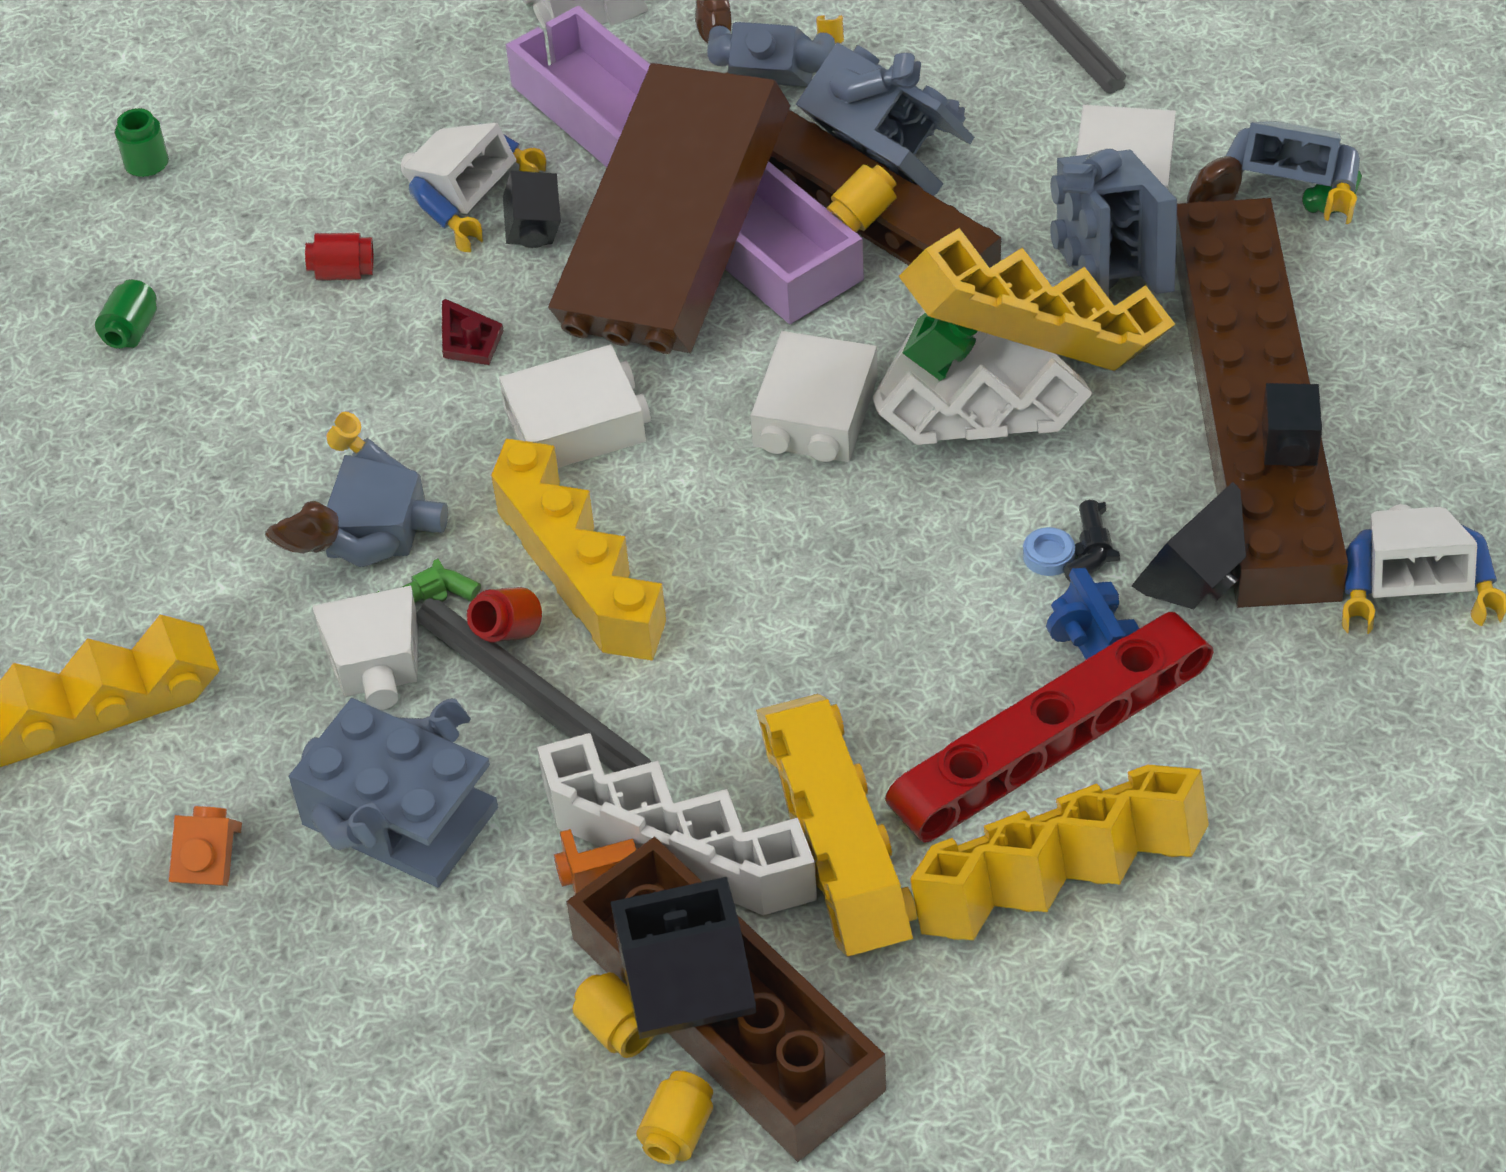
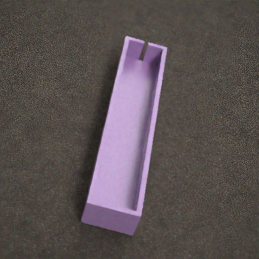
M576 6L546 22L551 59L549 66L544 31L541 28L537 27L506 44L511 85L607 167L650 64L581 7ZM768 161L725 269L790 325L864 280L863 238Z

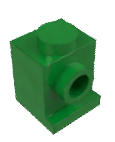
M924 313L917 319L902 353L941 381L946 377L954 360L961 362L971 352L976 343V338L973 336L978 331L929 317Z

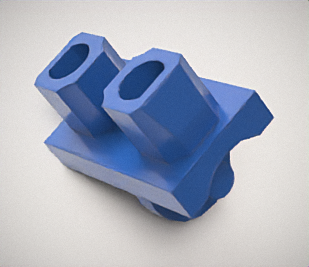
M1086 568L1071 569L1069 574L1070 585L1066 592L1051 604L1054 612L1046 623L1047 631L1052 639L1057 642L1071 640L1074 646L1079 647L1086 660L1119 639L1140 629L1134 619L1117 620L1114 614L1120 604L1119 593L1112 582L1094 583Z

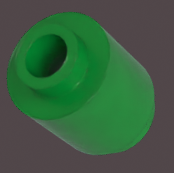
M142 108L130 109L122 113L117 119L115 136L125 170L129 174L138 177H147L159 173L167 166L169 161L159 121L150 111Z
M135 279L126 280L113 289L95 321L96 332L105 344L115 349L135 348L139 344L157 311V297L154 290L146 283Z

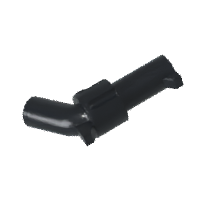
M1085 500L1079 505L1083 527L1079 537L1080 542L1075 544V555L1079 556V558L1063 567L1064 575L1069 582L1071 581L1069 574L1072 568H1086L1088 573L1092 574L1099 570L1106 562L1120 561L1119 551L1114 550L1112 547L1109 530L1103 528L1101 514L1106 512V502L1098 503L1095 500Z

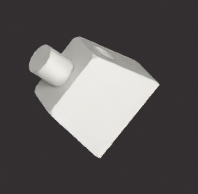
M411 585L313 605L320 639L343 695L346 697L365 693L366 703L379 710L389 709L394 706L398 701L396 686L417 682L419 623L417 621Z

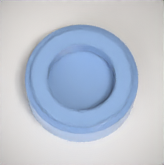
M1046 527L1037 529L1026 537L1023 544L1024 563L1031 571L1040 575L1055 576L1064 573L1063 567L1075 559V543L1072 537L1065 531L1057 528Z

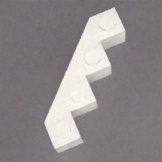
M591 733L537 747L543 784L557 829L562 831L571 829L572 835L600 847L633 839L636 850L655 836L702 882L727 877L734 903L761 915L817 901L815 861L798 818L743 832L728 789L673 803L659 761L604 775Z

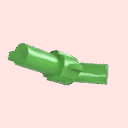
M438 558L433 560L431 567L411 576L412 582L402 586L411 585L415 603L428 598L444 602L448 596L447 590L471 602L481 590V583L454 570L445 569Z

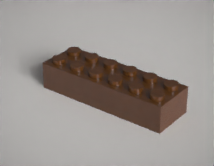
M654 836L566 901L573 940L607 973H615L627 985L616 939L611 902L702 881ZM738 916L757 1013L674 1031L668 1034L799 1162L886 1092L885 1053Z

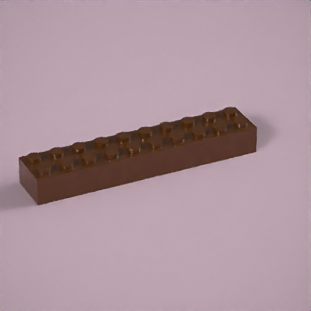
M1271 198L1178 203L1176 268L1216 493L1218 496L1232 482L1241 491L1246 557L1232 572L1239 579L1233 586L1237 608L1342 602L1348 560L1322 437L1317 466L1264 465L1262 412L1266 383L1310 384Z

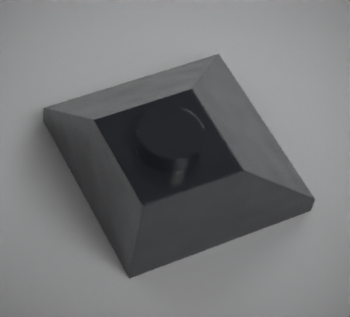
M1234 482L1226 487L1162 547L1131 587L1145 596L1193 610L1208 596L1215 602L1224 596L1239 580L1232 572L1246 557L1240 488Z

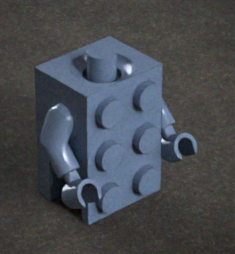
M837 42L796 105L826 132L843 142L851 144L859 152L878 163L884 164L889 170L909 182L919 185L932 196L936 195L944 183L915 154L925 139L934 135V130L936 129L948 132L970 145L975 137L963 125L966 120L964 116L965 108L959 107L957 100L947 99L930 86L926 85L923 90L916 86L920 78L921 62H914L915 56L912 53L896 54L893 65L887 70L879 65L880 60L865 48L857 45L852 51Z
M1103 149L1087 155L1057 158V175L1051 177L1050 183L1053 202L1057 204V220L1051 222L1050 235L1053 247L1058 249L1065 257L1067 265L1073 267L1076 272L1085 266L1108 298L1109 290L1116 285L1119 278L1141 276L1156 294L1175 292L1177 199L1131 149L1121 151Z
M351 697L319 738L314 737L307 743L302 752L301 761L289 774L302 825L321 833L330 846L336 850L353 848L439 888L498 809L496 797L474 788L475 784L490 766L489 758L453 743L459 737V731L456 727L469 723L471 720L470 716L455 698L442 701L432 710L428 717L403 718L392 716Z

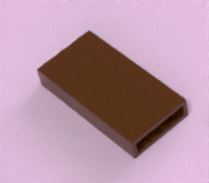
M657 63L650 64L548 306L549 310L561 323L563 331L577 338H587L588 335L604 337L609 342L620 346H628L630 342L642 344L662 354H670L672 350L691 354L791 107L776 80Z

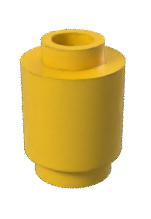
M863 164L831 196L832 203L826 209L855 233L859 229L865 231L896 200V194L892 190L896 186V182L881 166L875 165L873 168H870Z
M615 973L595 974L585 979L579 985L575 992L573 1014L609 1052L619 1053L624 1058H630L639 1054L651 1043L654 1036L643 1039L639 1038L628 987Z
M674 1071L668 1079L659 1083L636 1132L646 1155L663 1164H674L676 1160L686 1161L691 1158L713 1110L711 1098L714 1092L708 1082L687 1071Z

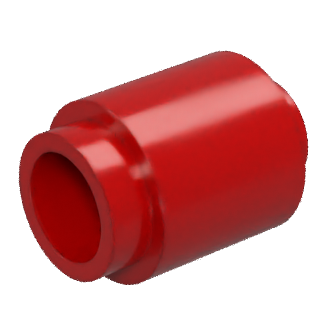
M315 233L314 243L305 244L306 271H315L316 280H361V275H373L372 237H361V233Z
M524 587L485 590L471 601L467 609V622L471 631L488 642L529 638L536 633L542 620V608L539 599L531 590Z

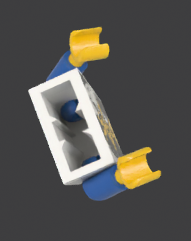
M498 123L442 128L436 131L416 153H407L401 161L402 174L410 183V195L444 229L450 227L454 231L456 248L462 252H472L468 236L476 237L483 243L481 224L477 219L473 217L460 218V213L467 214L515 162L519 164V171L539 172L541 170L546 172L544 152L537 148L520 150L518 148L520 144L504 135Z
M1399 504L1391 507L1389 510L1375 511L1371 514L1370 529L1360 531L1346 549L1348 568L1345 593L1350 595V599L1346 601L1342 611V627L1346 633H1349V619L1353 616H1361L1368 621L1367 634L1373 630L1375 608L1372 602L1366 599V595L1371 593L1373 598L1468 592L1475 591V588H1477L1478 597L1470 613L1472 620L1479 626H1483L1487 617L1486 607L1495 610L1500 623L1505 616L1506 594L1499 589L1493 588V583L1497 581L1485 538L1479 532L1460 524L1446 508H1411L1408 505Z

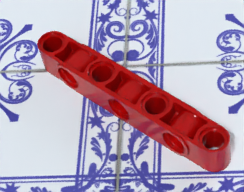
M1167 612L1132 634L1114 642L905 772L894 781L887 791L885 797L886 804L920 841L924 843L932 842L1199 675L1211 661L1214 653L1213 647L1176 612Z

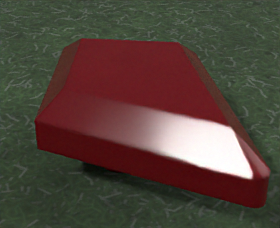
M448 299L442 300L443 358L490 365L504 332L503 324Z

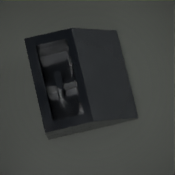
M727 877L611 902L617 944L640 1039L757 1013L741 928Z

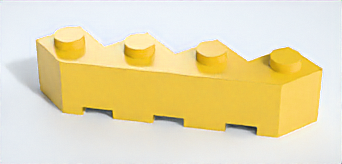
M960 228L927 247L899 275V278L929 317L1112 371L1117 370L1143 352L1175 325L1146 285L1115 306L1085 266L1052 287L1023 247L989 268Z
M506 438L491 475L498 514L521 540L522 546L539 569L544 571L555 585L557 593L575 617L579 618L591 633L593 641L602 653L653 661L666 624L662 583L629 578L630 570L625 536L594 531L590 492L585 489L559 486L560 480L554 445Z
M160 614L132 650L87 638L59 674L13 663L0 679V767L195 702L220 671L204 627Z
M817 693L756 709L769 763L778 768L790 819L798 818L815 861L816 886L824 893L837 948L849 957L913 939L909 922L917 920L915 903L909 888H901L890 859L892 849L884 824L877 825L866 797L868 795L866 778L860 763L853 764L843 738L845 734L843 720L837 704L830 705L828 698Z
M1147 764L1128 771V782L1104 791L1096 783L1056 798L1057 808L1030 818V815L1024 810L984 825L985 835L960 845H957L953 838L931 845L910 878L921 934L947 937L953 940L965 939L974 941L994 906L1019 909L1025 912H1048L1066 879L1091 881L1095 884L1110 883L1120 885L1138 851L1158 853L1168 857H1192L1209 825L1201 769Z

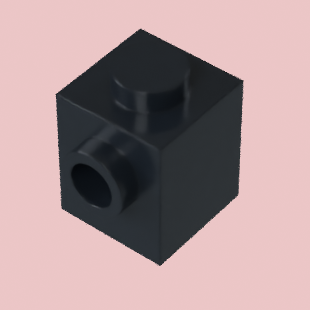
M510 172L503 193L506 244H520L527 248H538L553 244L561 222L557 173Z
M1266 383L1262 412L1264 465L1317 466L1322 435L1319 384Z

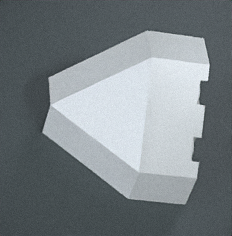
M922 310V312H921V314L919 315V317L922 316V315H923L924 313H926V312H925L924 310ZM912 328L872 398L880 416L913 443L923 445L937 443L939 440L961 438L976 440L1008 437V434L1035 431L1039 434L1059 432L1093 393L1083 378L1058 354L980 331L973 336L976 338V343L968 356L961 362L954 360L946 377L939 381L902 353L913 330Z

